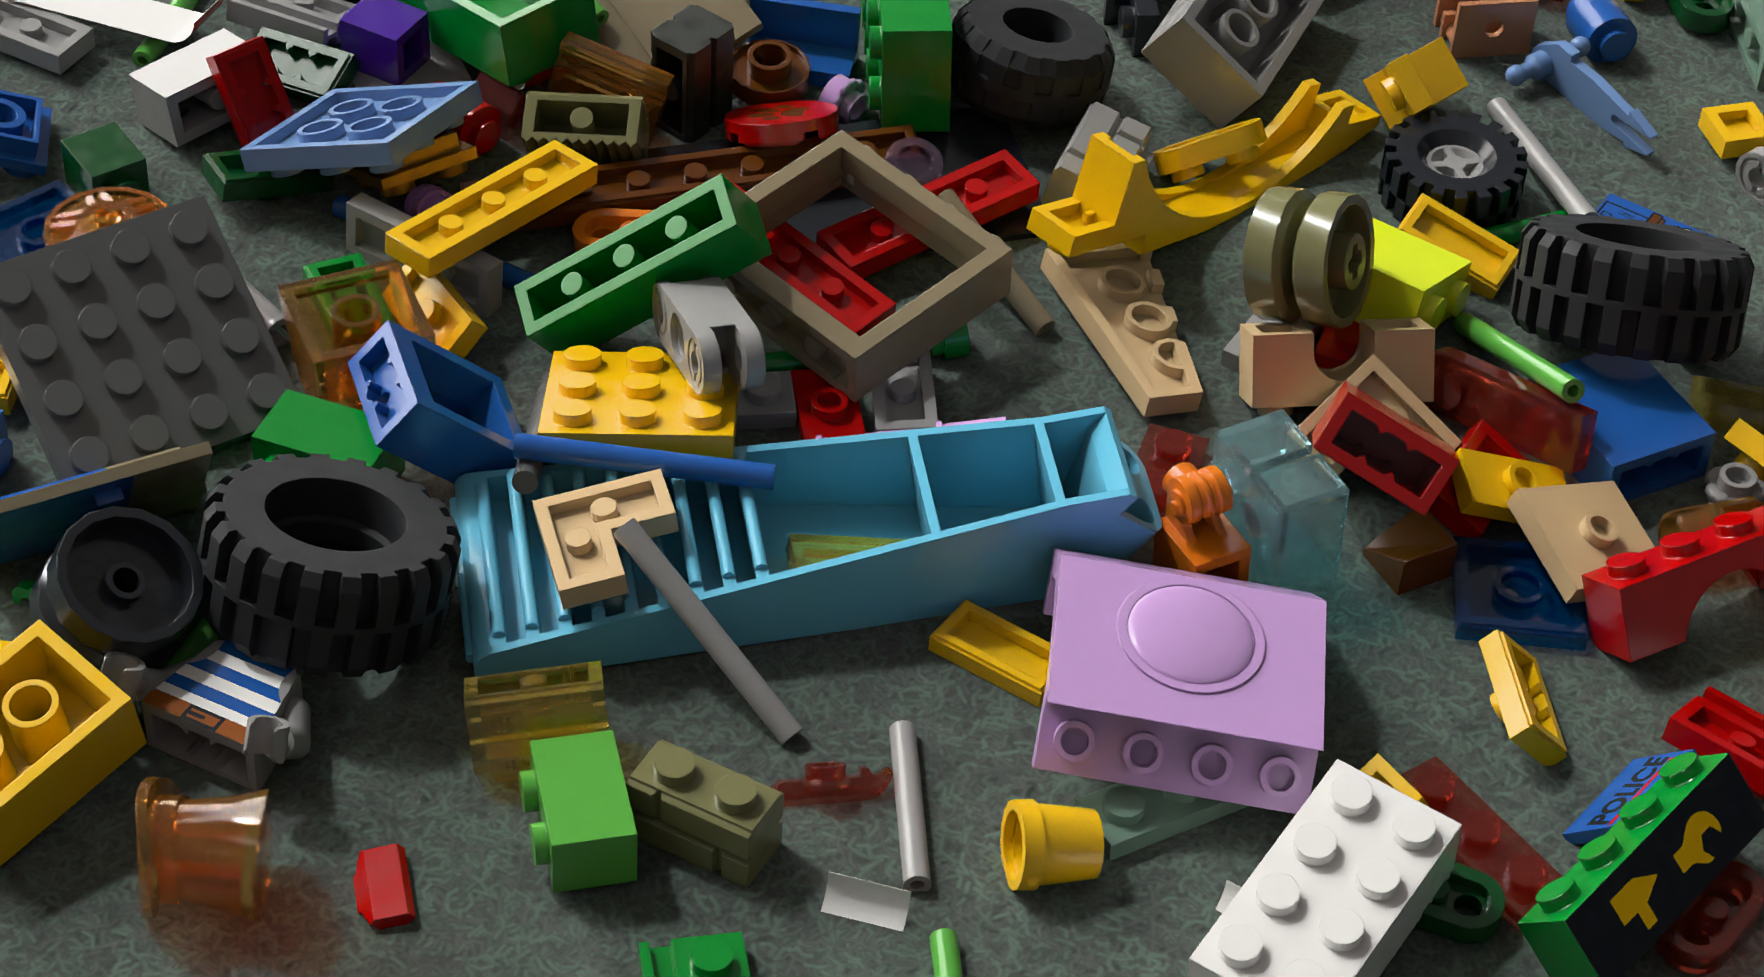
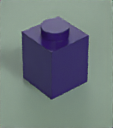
M360 0L339 19L338 36L341 40V50L356 56L361 64L358 69L361 73L393 85H402L431 58L427 11L397 0Z

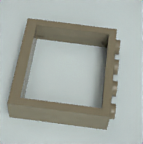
M840 130L745 192L748 197L757 203L766 234L838 186L843 185L957 266L958 269L862 336H858L758 261L725 278L723 282L760 332L836 389L843 391L852 401L856 402L1008 295L1011 288L1013 249L1007 246L1000 237L990 234L963 215L956 206L947 204L920 185L913 176L903 173L880 157L871 147L863 145L845 131Z

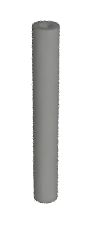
M900 720L894 722L889 727L903 888L907 891H928L931 888V874L916 727L910 721Z

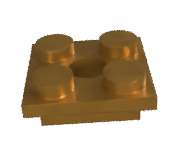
M449 129L435 136V143L432 146L414 151L405 157V164L396 170L375 174L370 173L368 167H354L344 173L358 179L359 186H373L380 189L382 196L393 197L410 192L416 187L414 180L433 174L435 178H448L464 173L468 170L467 161L478 158L476 146L458 140L457 132Z

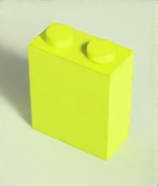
M1373 218L1375 237L1373 271L1366 299L1361 312L1354 321L1359 323L1360 319L1419 317L1436 329L1440 323L1451 315L1456 317L1460 314L1471 291V284L1465 281L1472 261Z

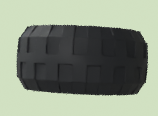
M970 0L954 16L952 22L951 88H953L955 95L962 102L971 106L972 110L1007 125L1011 124L1037 131L1038 129L1056 131L1063 130L1065 127L1079 125L1090 104H1094L1096 101L1103 104L1113 73L1115 52L1106 29L1103 25H1099L1095 18L1086 11H1081L1074 7L1073 4L1063 0Z

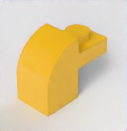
M1442 36L1409 55L1407 53L1388 63L1382 70L1363 80L1389 129H1392L1395 124H1402L1404 118L1410 115L1415 117L1469 86Z

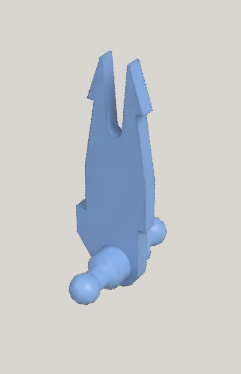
M1577 36L1570 43L1566 40L1545 41L1533 48L1532 53L1526 56L1524 63L1512 65L1507 69L1505 75L1509 84L1520 86L1529 78L1534 80L1544 79L1603 130L1623 141L1624 147L1646 156L1655 152L1649 144L1629 127L1631 126L1648 139L1658 136V133L1638 108L1633 109L1602 76L1579 59L1589 54L1591 49L1587 38Z

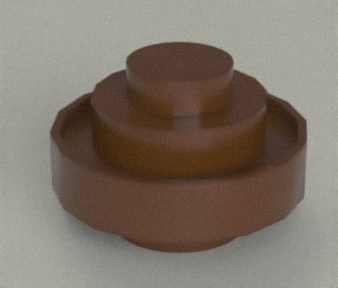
M760 39L740 45L733 52L732 92L740 100L750 105L800 100L807 93L810 83L811 66L808 57L798 47L781 40Z

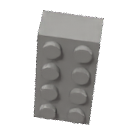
M1177 0L1141 53L1161 75L1165 76L1192 103L1199 113L1205 115L1218 129H1221L1264 95L1324 0Z

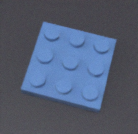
M478 81L332 89L241 148L239 151L245 172L270 171L272 177L282 178L298 174L305 169H319L320 174L324 176L341 174L354 167H368L370 173L375 174L396 170L405 164L404 158L409 154L432 146L435 143L434 137L439 133L464 123L463 117L483 103Z

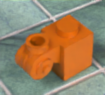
M1182 462L1173 466L1166 473L1162 481V487L1167 493L1166 515L1161 517L1162 527L1154 535L1152 564L1248 582L1252 547L1223 514L1230 511L1233 507V491L1227 478L1219 468L1213 465L1203 467L1200 470L1190 462Z

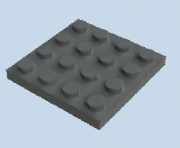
M204 195L0 262V357L57 481L176 447L185 448L209 441L212 451L215 452L251 438L252 434L286 389L297 392Z

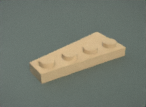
M1119 243L1068 258L1053 252L1049 248L1045 249L1040 266L1041 270L1143 417L1197 411L1203 395V389L1186 342L1180 341L1177 338L1175 330L1178 320L1173 306H1166L1162 296L1165 284L1159 269H1153L1150 262L1153 251L1139 255L1125 244Z

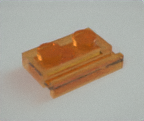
M568 31L561 41L560 53L554 64L547 92L643 97L644 107H646L647 117H649L650 122L649 148L655 138L668 97L667 93L673 82L674 75Z

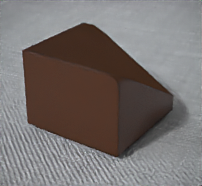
M1413 510L1363 549V556L1397 595L1451 577L1458 543L1429 510L1425 516Z

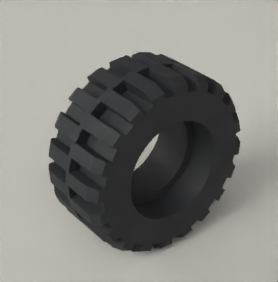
M1548 214L1546 217L1537 216L1522 230L1509 311L1515 324L1521 326L1523 331L1529 334H1537L1541 339L1563 343L1567 347L1579 350L1586 349L1615 357L1617 355L1630 357L1634 360L1664 361L1665 363L1681 364L1682 362H1692L1694 364L1708 363L1709 360L1720 362L1729 358L1741 345L1755 266L1749 251H1746L1741 245L1732 244L1729 240L1708 236L1707 233L1695 230L1689 231L1672 225H1660L1643 220L1619 219L1602 215Z
M294 453L276 455L269 462L260 458L246 463L240 470L235 468L209 492L205 501L196 554L202 566L204 593L198 608L204 619L209 622L212 630L223 640L231 638L237 650L251 657L255 654L267 658L270 665L287 669L288 666L306 669L305 674L325 676L326 672H341L343 677H362L369 670H375L378 674L395 670L402 662L408 665L419 659L438 642L444 633L461 554V536L453 517H451L447 507L439 498L431 499L427 488L416 481L408 483L402 480L400 473L388 468L375 469L366 466V461L349 457L347 461L330 459L328 454L311 453L309 458H296Z

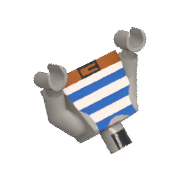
M228 640L214 641L198 655L161 669L148 668L141 659L125 652H108L104 657L100 672L132 698L133 703L134 701L142 702L147 745L256 792L262 788L276 763L283 764L285 760L300 759L306 756L310 750L311 708L303 699L301 675L296 671L298 667L288 666L287 669L270 665L267 658L258 654L251 657L237 650L234 643Z

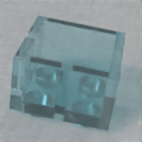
M1283 409L1216 431L1213 460L1209 462V465L1216 466L1223 472L1233 491V507L1230 511L1223 514L1252 547L1248 582L1304 592L1337 581L1350 490L1320 453L1281 466V464L1312 453L1311 442Z

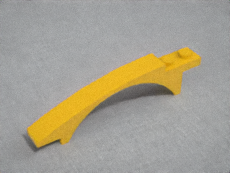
M1313 78L1304 80L1275 118L1264 128L1268 140L1257 145L1260 152L1259 156L1232 165H1227L1226 162L1194 181L1164 189L1153 188L1145 159L1139 155L1133 156L1114 143L1112 137L1105 132L1092 134L1073 196L1033 207L1026 228L1047 242L1050 250L1068 258L1123 243L1137 254L1143 255L1210 230L1257 204V201L1267 189L1276 186L1286 187L1345 151L1378 126L1382 115L1341 89L1317 95L1321 83Z

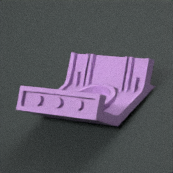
M1054 547L1042 609L1043 614L1053 616L1049 665L1032 767L1297 814L1311 795L1319 750L1324 751L1327 601L1309 592Z

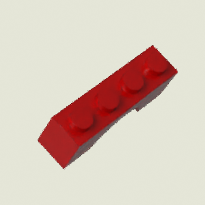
M1764 506L1748 512L1738 511L1719 515L1713 519V525L1695 532H1677L1666 535L1660 539L1659 546L1640 553L1626 552L1611 556L1606 560V566L1581 575L1594 645L1601 651L1632 663L1685 642L1689 622L1696 604L1705 591L1724 575L1742 570L1752 586L1764 589Z

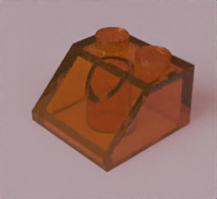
M397 259L277 286L299 379L307 395L358 410L363 409L348 362L387 320L436 344L435 333Z

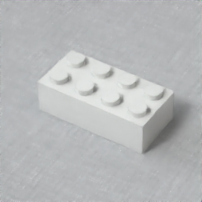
M1337 759L1190 956L1187 977H1380L1422 917V913L1427 905L1432 902L1433 897L1444 881L1450 877V873L1454 868L1462 824Z

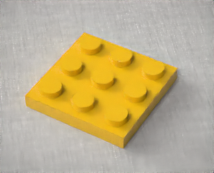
M572 346L565 351H554L537 435L733 459L740 388L728 373H723L722 385L718 393L697 395L671 356L656 347L640 346L632 348L627 352H601L600 349L594 346Z

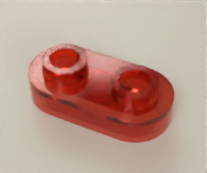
M1732 861L1659 937L1657 946L1663 958L1673 967L1690 974H1709L1719 970L1760 919L1764 907L1763 878L1751 867L1737 861ZM1724 900L1731 902L1735 906H1728V904Z

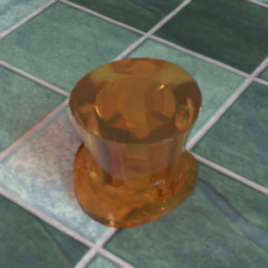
M153 776L145 778L140 783L135 798L140 917L142 919H154L158 914L159 903L178 906L179 901L223 910L255 922H260L265 914L271 877L270 788L231 796L191 799L188 795H181L177 785L168 778Z

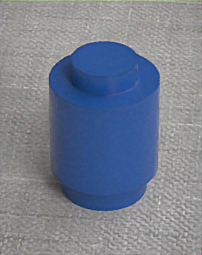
M1571 0L1566 8V26L1573 38L1583 36L1589 40L1591 49L1587 56L1594 63L1618 61L1624 59L1633 50L1638 36L1637 29L1615 0Z

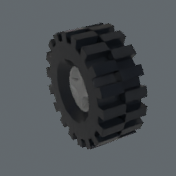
M1448 109L1445 110V115L1442 117H1437L1434 110L1423 111L1420 121L1413 115H1410L1403 119L1402 127L1395 124L1390 130L1389 138L1386 137L1377 185L1378 194H1382L1381 203L1385 209L1394 208L1393 218L1400 223L1422 193L1481 228L1508 223L1511 221V217L1516 218L1519 211L1529 163L1526 162L1528 154L1525 147H1518L1519 138L1513 132L1502 135L1503 125L1494 120L1489 125L1481 123V115L1471 112L1468 119L1458 117V110Z

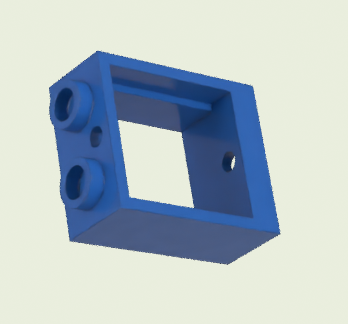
M387 320L348 362L377 447L453 484L458 477L466 473L512 469L516 467L518 459L513 457L514 440L516 433H522L500 377L390 320Z

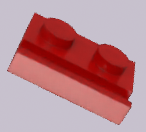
M1708 686L1702 697L1697 695L1669 718L1661 739L1680 749V751L1695 749L1698 756L1730 753L1754 796L1764 800V715L1721 691Z

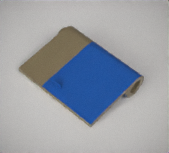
M209 441L185 448L176 447L0 497V565L55 550L66 530L90 512L117 506L143 509L160 518H165L196 509L199 505L201 494L207 490L205 480L213 455Z

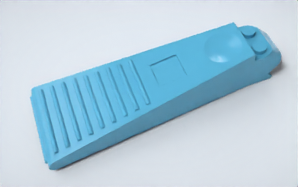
M1102 406L1044 417L734 447L733 459L776 464L774 490L664 477L676 512L679 531L651 539L737 646H745L952 614L965 600L982 608H991L1044 599L1054 547L1128 560L1161 529L1162 522L1142 461L1129 446L1120 441L1111 410ZM563 464L543 465L538 486L530 494H521L513 488L512 478L515 468L471 472L457 478L454 483L455 497L449 500L450 515L453 517L461 536V554L457 569V581L465 657L468 663H473L474 674L479 680L489 683L706 651L623 546L617 547L625 572L629 593L565 610L562 608L536 521L532 501L637 475L636 473Z

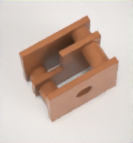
M1437 0L1433 24L1435 27L1440 26V37L1448 38L1450 42L1449 50L1454 58L1528 54L1539 0Z

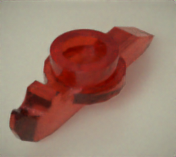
M813 762L805 765V777L779 780L770 787L784 793L783 807L865 801L877 798L889 786L893 772L887 766L877 773L870 772L867 766H858L859 775H846V763Z

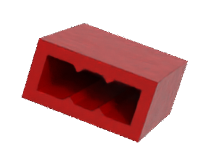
M1346 380L1311 433L1313 447L1423 516L1426 515L1460 462L1452 446Z

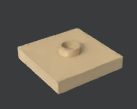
M1614 481L1516 489L1507 501L1509 509L1566 604L1586 601L1581 575L1606 566V560L1611 556L1626 552L1640 553L1655 547Z

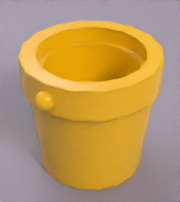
M1013 799L1008 801L1001 823L1000 846L1001 859L1009 888L1012 891L1037 890L1039 886L1098 878L1104 859V833L1099 813L1091 808L1037 803L1034 799Z

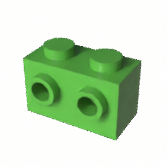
M613 730L530 741V770L518 772L520 798L524 813L536 812L538 822L529 824L532 857L535 866L547 864L552 892L637 881V830Z

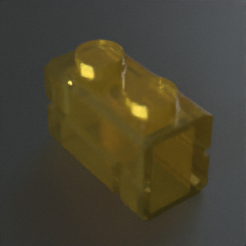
M601 660L464 678V709L475 775L491 774L492 778L498 781L518 780L519 771L530 770V741L611 730Z

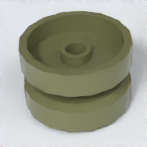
M1276 186L1267 189L1257 201L1248 224L1244 244L1242 275L1245 297L1251 312L1261 320L1290 323L1303 317L1304 320L1313 326L1341 329L1351 325L1361 312L1366 299L1374 265V227L1367 201L1357 193L1327 191L1315 197L1305 188Z

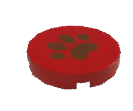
M793 100L755 104L735 109L725 114L724 118L726 139L730 142L738 140V143H743L745 146L750 147L797 145L799 142L805 141L806 132L818 130V138L822 140L836 134L839 130L838 106L821 101Z

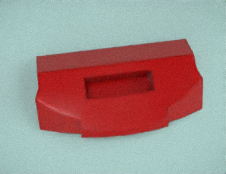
M395 843L360 851L356 874L353 876L359 915L363 914L370 925L380 930L407 925L416 918L405 847Z

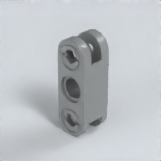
M718 275L704 276L700 280L671 283L669 280L659 281L653 285L652 313L658 338L697 395L718 393L721 389L723 373H728L741 390L763 386L766 375V361L760 332Z

